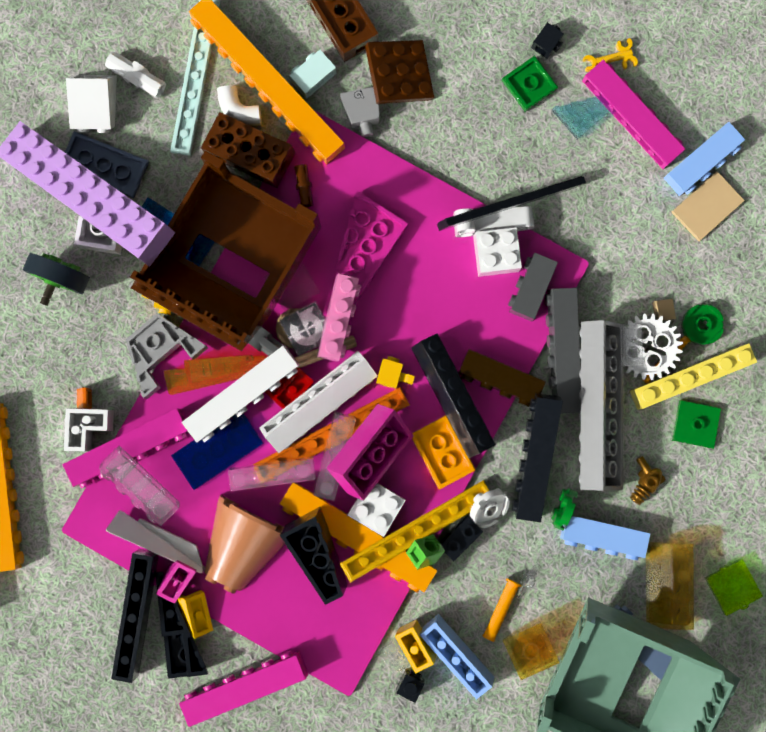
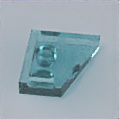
M596 97L582 102H572L561 107L555 106L552 109V112L576 139H579L609 113Z

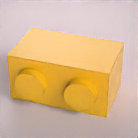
M417 619L400 627L395 635L415 673L434 665L437 654L420 636L422 627Z

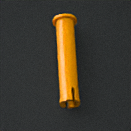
M506 578V586L482 635L492 642H495L518 588L522 586L509 578Z

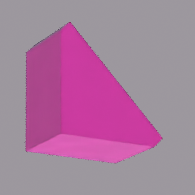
M179 560L169 565L156 595L175 604L196 573V569Z

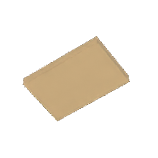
M716 171L672 211V214L699 242L745 200Z

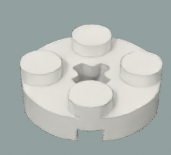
M499 488L484 494L479 493L474 497L470 518L481 528L490 527L498 522L496 518L500 514L502 516L506 514L510 501Z

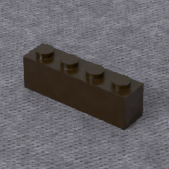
M470 349L467 350L458 371L462 375L461 379L470 383L473 380L481 383L480 387L489 391L492 388L500 391L499 395L507 399H511V397L519 399L518 403L529 407L531 398H535V393H542L546 381Z

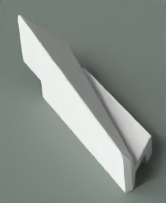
M122 510L118 511L106 529L107 532L171 561L179 560L196 569L198 573H203L205 570L196 544L141 518L136 521Z

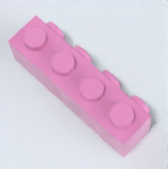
M339 273L336 276L317 357L336 362L340 360V357L344 358L346 346L343 343L345 337H349L351 325H348L349 318L354 316L356 309L353 301L354 297L359 296L361 285L358 284V278Z

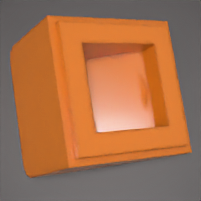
M90 388L77 389V409H91L92 390Z

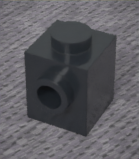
M547 22L534 40L531 49L548 59L553 51L557 53L563 44L561 39L564 33L561 32L558 26Z
M405 670L396 687V694L416 703L425 684L422 675L418 672L415 673L414 670L410 672Z

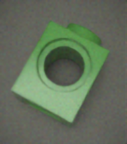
M433 534L414 540L406 554L418 570L436 564L445 550Z

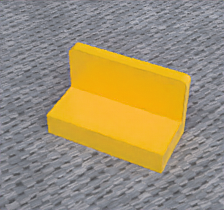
M199 590L187 596L181 594L177 599V604L192 637L196 639L213 631L204 592Z

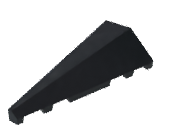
M163 572L155 573L157 590L164 577ZM158 596L161 634L164 637L168 679L208 675L206 665L177 601L174 604Z

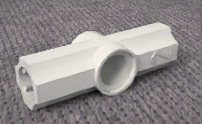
M115 51L107 57L105 66L123 77L128 84L131 82L136 86L135 88H140L155 98L160 97L164 92L166 83L149 73L138 62H131Z

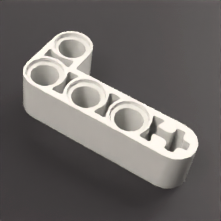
M515 207L455 226V237L474 236L475 232L514 227H517V231L533 229L535 227L532 207ZM466 208L456 210L453 216L467 211H471L473 209Z

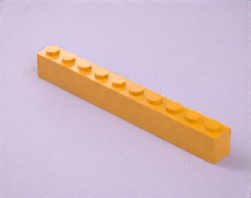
M201 0L189 10L192 25L197 30L201 29L205 33L203 35L211 45L214 43L218 47V53L224 59L228 58L232 62L230 64L238 74L241 72L246 77L244 78L245 82L251 88L255 87L259 91V97L265 103L269 102L273 106L271 109L279 118L282 116L287 121L285 124L291 132L296 131L300 135L299 140L305 147L310 146L314 150L312 153L319 162L323 160L328 164L345 149L344 142L212 0Z

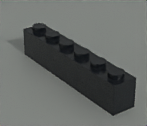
M438 333L411 347L468 458L495 446V442Z
M535 393V398L530 400L529 411H532L531 419H527L526 422L528 437L523 440L522 452H525L524 460L520 459L519 462L521 477L516 480L515 492H518L517 499H513L512 511L515 513L516 519L541 523L563 400L559 396Z
M138 549L132 553L111 676L112 680L132 683L139 676L156 577L155 573L159 559L158 554L149 550Z

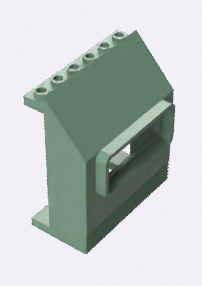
M588 597L539 706L536 732H547V730L552 732H715L735 693L740 678L691 641ZM648 646L672 658L640 726L636 727L612 716L643 647Z

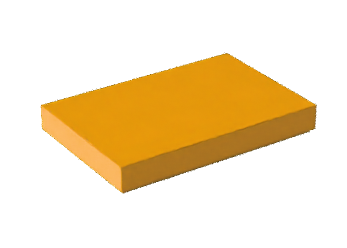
M447 416L412 433V440L439 490L476 470L470 458L466 455Z

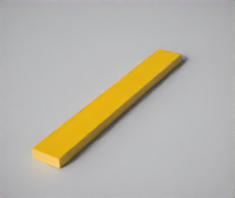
M484 480L341 562L340 565L350 583L409 549L414 540L433 535L469 514L474 504V497L479 493L484 494L490 491Z

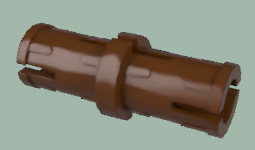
M296 165L294 167L297 178L296 190L299 192L300 204L305 207H311L314 204L311 195L312 183L309 182L307 165Z

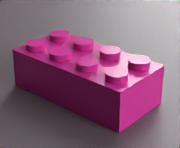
M377 404L326 469L347 494L364 501L412 439L413 434L394 409Z

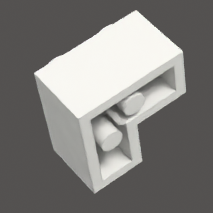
M66 409L64 451L92 450V431H113L114 411Z

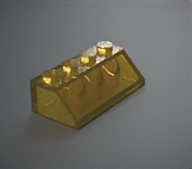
M687 542L648 543L646 553V622L659 628L694 630L693 544Z

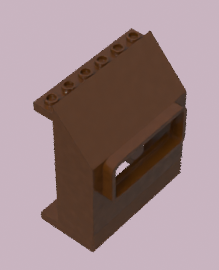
M204 151L201 156L204 165L168 224V227L175 234L150 267L144 264L140 273L136 270L133 271L130 276L134 280L131 289L242 351L270 317L321 229L318 214L301 204H298L296 209L230 173L223 160ZM200 234L269 273L257 297L249 295L186 259L187 254Z

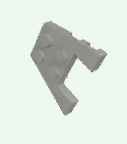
M157 313L126 339L132 363L136 368L137 381L142 389L141 395L144 399L150 398L161 388L150 371L182 345L193 360L208 349L207 345Z

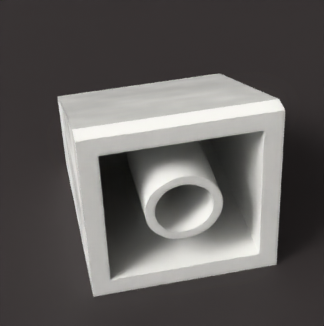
M74 75L66 78L70 129H77V132L81 133L89 132V129H97L98 133L110 132L109 129L115 127L117 75Z

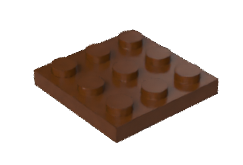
M423 40L367 42L365 48L376 104L429 101L435 98Z

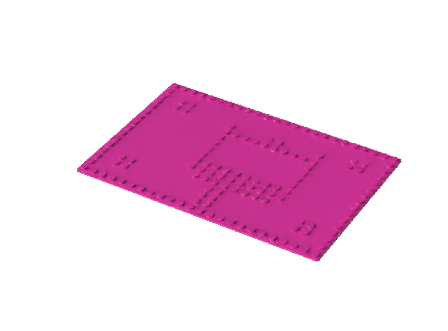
M315 111L344 142L345 149L328 164L323 160L319 162L312 153L314 150L310 146L305 147L299 140L300 135L294 131L286 142L292 145L296 153L278 188L265 182L259 188L296 209L297 205L300 204V196L298 190H296L297 178L294 167L306 164L309 182L312 183L311 195L314 204L306 208L318 214L321 229L270 317L262 325V328L273 335V338L281 343L276 333L277 320L281 314L288 309H304L314 303L325 322L326 317L323 316L357 190L408 223V225L356 302L354 316L349 318L348 325H351L349 337L354 336L357 346L346 350L344 358L340 357V360L337 362L322 359L300 368L314 381L313 385L357 351L367 360L377 375L379 374L383 359H387L388 356L400 359L399 363L403 364L401 373L415 377L412 385L398 381L397 388L401 387L410 406L398 411L397 414L410 432L414 433L446 416L411 349L420 341L438 333L457 372L461 367L467 350L470 349L529 374L547 342L549 327L546 326L548 306L545 305V295L532 322L509 312L511 307L508 306L512 294H517L519 288L515 286L520 275L524 277L526 269L523 267L527 257H532L534 253L558 262L547 290L576 288L589 265L588 261L530 229L517 231L522 265L519 272L478 277L473 236L455 237L454 227L439 231L437 224L445 218L453 216L456 210L466 208L474 210L487 205ZM224 248L211 271L212 274L253 297H257L269 276L267 271ZM183 319L179 328L207 345L208 349L193 360L181 345L159 363L152 375L161 388L148 399H144L140 393L115 438L176 408L181 409L184 418L187 419L266 359L268 355L258 351L249 343L240 351ZM319 345L300 355H297L295 349H288L292 356L295 358L300 355L311 352L313 350L319 349ZM377 376L369 385L359 390L354 397L341 404L337 410L331 412L322 422L313 426L304 436L299 437L293 443L395 389L376 384ZM462 379L493 439L515 398L507 399L500 396V391L492 388L489 391L480 387L481 383L473 380L470 383ZM264 392L263 399L256 404L253 402L249 403L246 406L248 409L239 417L236 414L229 419L231 423L222 430L218 427L212 431L214 436L206 442L203 440L196 442L188 432L186 433L187 437L183 440L176 442L174 439L167 443L168 447L160 451L154 449L148 452L149 456L138 461L135 458L129 461L131 465L119 470L117 467L111 470V475L103 479L99 477L93 479V484L85 488L64 524L62 532L129 571L132 553L138 549H147L106 531L118 511L122 510L136 521L141 518L196 544L202 564L206 567L217 502L220 495L238 503L239 507L273 524L278 523L285 527L286 524L300 517L295 513L293 516L282 510L283 506L280 504L289 487L295 481L348 514L357 498L347 494L326 468L351 437L263 483L253 464L277 451L264 437L259 427L282 410ZM411 439L378 482L406 500L384 537L464 492L474 472L439 490L415 443ZM486 451L470 458L475 469L478 467ZM443 529L434 533L436 539H438ZM331 536L340 563L355 555L354 549L349 546L346 549L336 543L337 539ZM285 544L242 591L237 590L233 594L224 589L225 586L218 582L217 584L210 583L205 579L207 575L204 570L203 573L196 572L181 594L187 596L199 590L203 591L212 619L280 658V655L292 650L295 653L299 651L308 674L350 696L410 588L408 587V582L403 579L400 582L390 576L391 572L385 568L382 571L375 568L351 583L344 572L347 581L344 595L325 605ZM159 555L156 572H163L165 575L169 565L174 563V561Z

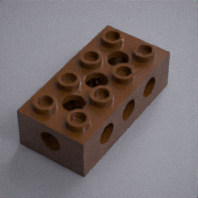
M306 0L344 63L365 51L367 42H379V33L358 0Z
M221 112L217 115L201 146L203 151H207L223 160L226 165L278 188L296 153L291 144Z

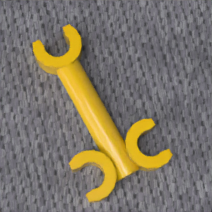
M630 38L627 39V47H623L621 41H618L616 47L620 52L594 58L592 55L583 57V62L590 61L592 63V66L586 67L585 71L589 72L602 60L606 63L623 60L621 65L624 70L627 69L626 61H631L633 66L636 67L638 60L633 56L631 49L632 40Z

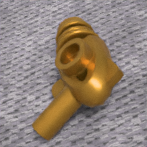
M643 456L636 459L642 469L637 474L640 477L638 481L640 486L636 485L637 489H634L636 494L632 492L630 499L638 505L644 503L643 499H647L646 496L650 497L649 493L653 494L658 486L666 480L662 475L661 469H651Z

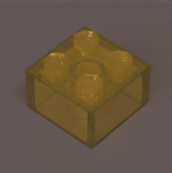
M542 621L512 633L502 640L520 680L560 663V659Z

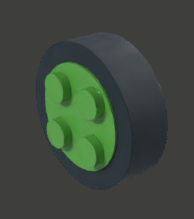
M29 253L22 269L24 272L43 280L47 284L40 304L48 306L55 287L59 289L61 287L83 295L90 279L89 276L80 272L81 267L63 262L62 259L45 253L42 256Z

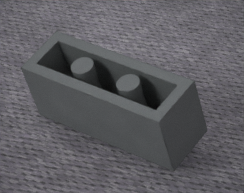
M534 253L532 257H527L523 267L526 269L524 277L520 275L515 286L519 288L517 294H512L508 306L511 307L510 313L531 322L535 319L558 262Z

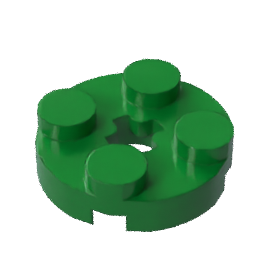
M696 305L684 314L681 328L683 334L690 342L701 346L717 341L723 334L724 319L721 312L714 306ZM699 320L707 322L706 330L699 328Z
M568 488L567 490L562 489L558 500L561 502L559 508H554L551 515L552 524L555 528L563 531V525H568L576 506L572 501L573 497H578L577 491Z

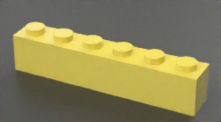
M744 344L632 389L630 394L637 410L644 409L755 364L757 360L750 344Z

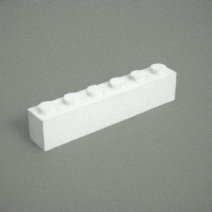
M284 345L181 423L196 442L201 440L206 442L214 436L212 431L218 427L222 430L231 423L229 419L235 414L237 417L248 410L246 406L249 403L253 402L256 404L264 398L263 393L268 389L271 392L281 385L279 381L285 376L289 379L298 372L296 368L300 365Z
M357 351L259 428L269 443L280 453L299 437L304 436L313 426L322 422L327 415L337 410L341 404L354 397L359 390L369 385L378 375L367 360Z

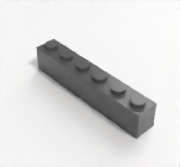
M577 288L547 290L545 295V305L548 306L546 326L549 327L547 346L550 347V356H548L547 363L548 367L551 368L548 384L549 388L552 389V395L559 396L563 400L561 414L580 413L581 400L579 392L581 390V379L579 372L581 364L579 355Z

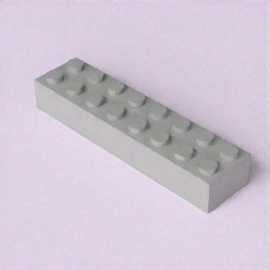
M605 320L581 322L580 328L581 349L579 352L581 358V369L579 372L581 379V390L579 392L581 400V411L579 413L581 421V432L579 434L581 442V452L579 454V462L581 463L579 475L580 490H623V324Z

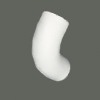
M227 85L217 88L219 104L225 115L249 126L262 125L260 106H245L241 104L236 86Z

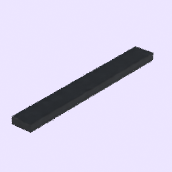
M584 176L573 178L445 218L438 222L437 227L439 231L577 188L585 184L586 181Z

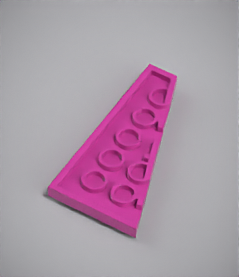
M357 190L324 308V317L327 315L335 278L338 273L359 279L358 284L361 285L359 296L354 297L353 305H355L408 225V223Z

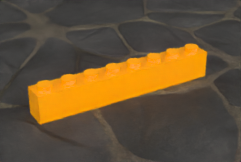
M0 403V572L22 568L21 564L24 563V554L20 551L19 543L22 541V534L17 529L20 515L19 511L15 510L14 502L17 501L16 489H13L12 481L15 480V472L10 466L13 453L12 449L8 448L10 430L6 427L5 421L8 418V410L4 407V403Z
M295 481L291 484L280 502L283 506V511L292 516L295 513L300 517L321 506L330 535L336 538V543L346 549L349 546L354 549V554L385 538L349 517L347 513ZM407 550L377 567L381 571L383 568L390 571V576L399 582L401 579L408 582V587L417 593L419 590L422 592L426 591L437 572V569L432 565L417 570L406 554Z

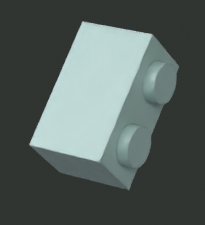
M319 50L316 53H311L306 58V62L301 66L297 65L294 67L289 77L291 83L307 99L337 73L333 63Z

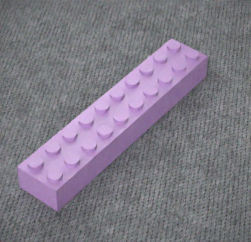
M19 121L0 146V158L149 267L175 234L164 222L21 121Z

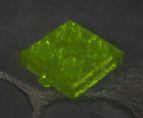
M741 558L729 565H724L725 567L719 568L718 571L704 577L725 616L739 609L745 610L749 607L750 603L763 597L748 567Z

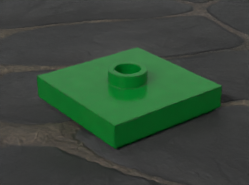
M535 55L501 80L524 112L558 89L556 83Z
M679 400L672 441L714 449L721 408Z

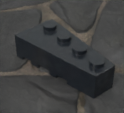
M320 506L286 524L280 537L326 605L344 595L347 581Z

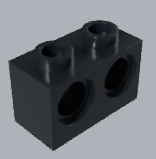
M466 515L440 544L445 550L444 553L454 562L483 531Z

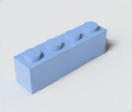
M728 122L669 172L664 179L679 196L684 192L688 195L697 187L694 184L699 179L703 182L712 174L709 170L714 166L718 169L727 161L725 157L729 153L732 156L742 148L740 144L745 139Z
M572 516L567 526L563 525L564 530L561 531L560 538L565 540L566 545L577 547V544L580 543L585 545V549L597 551L598 548L606 549V554L618 556V552L626 554V558L637 561L639 557L646 558L650 533L577 516Z
M439 614L423 626L420 633L422 639L476 699L492 688L493 674Z

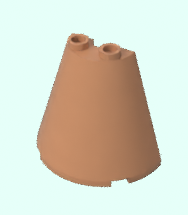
M220 495L217 502L205 567V574L207 575L205 579L213 584L218 582L225 586L224 589L235 594L237 590L242 591L285 545L280 537L284 526L278 523L273 524L239 507L238 503Z

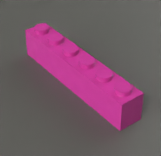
M602 60L584 76L582 82L662 169L668 166L685 150L682 141L670 133L669 127L664 122L659 121L653 109L647 107L642 102L641 96L629 88L627 81L615 73V69L610 63Z
M176 408L62 464L72 486H80L81 489L93 484V479L97 477L103 479L111 475V470L117 467L121 470L130 466L129 461L135 458L138 461L149 456L148 452L154 449L160 451L168 447L167 443L174 439L176 442L185 439L188 430L181 423L185 420L181 409Z
M292 650L280 655L281 658L278 660L268 659L261 663V667L254 669L251 666L244 669L239 676L235 677L232 674L223 678L222 683L216 685L215 682L204 686V690L198 693L196 690L184 694V699L179 705L188 727L306 680L309 674L300 652L293 653Z

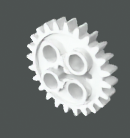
M643 314V320L635 316V323L628 320L629 327L623 326L625 331L623 333V367H629L626 373L635 371V378L642 374V380H645L647 375L650 376L651 380H654V374L662 378V371L670 374L668 367L676 368L673 361H680L681 359L676 355L677 353H683L682 350L678 349V346L682 345L683 342L677 341L681 334L673 333L677 327L669 328L671 321L668 320L666 323H663V316L656 320L655 314H652L650 319H648L646 314ZM647 328L649 336L646 339H640L638 337L639 329ZM660 336L668 338L669 342L666 347L661 348L658 346L657 339ZM634 338L646 344L651 341L653 347L665 351L666 355H661L652 350L646 353L645 347L635 344L631 340ZM636 346L640 349V355L637 358H632L629 355V351L632 347ZM654 354L660 358V363L655 367L651 366L648 361L649 357Z

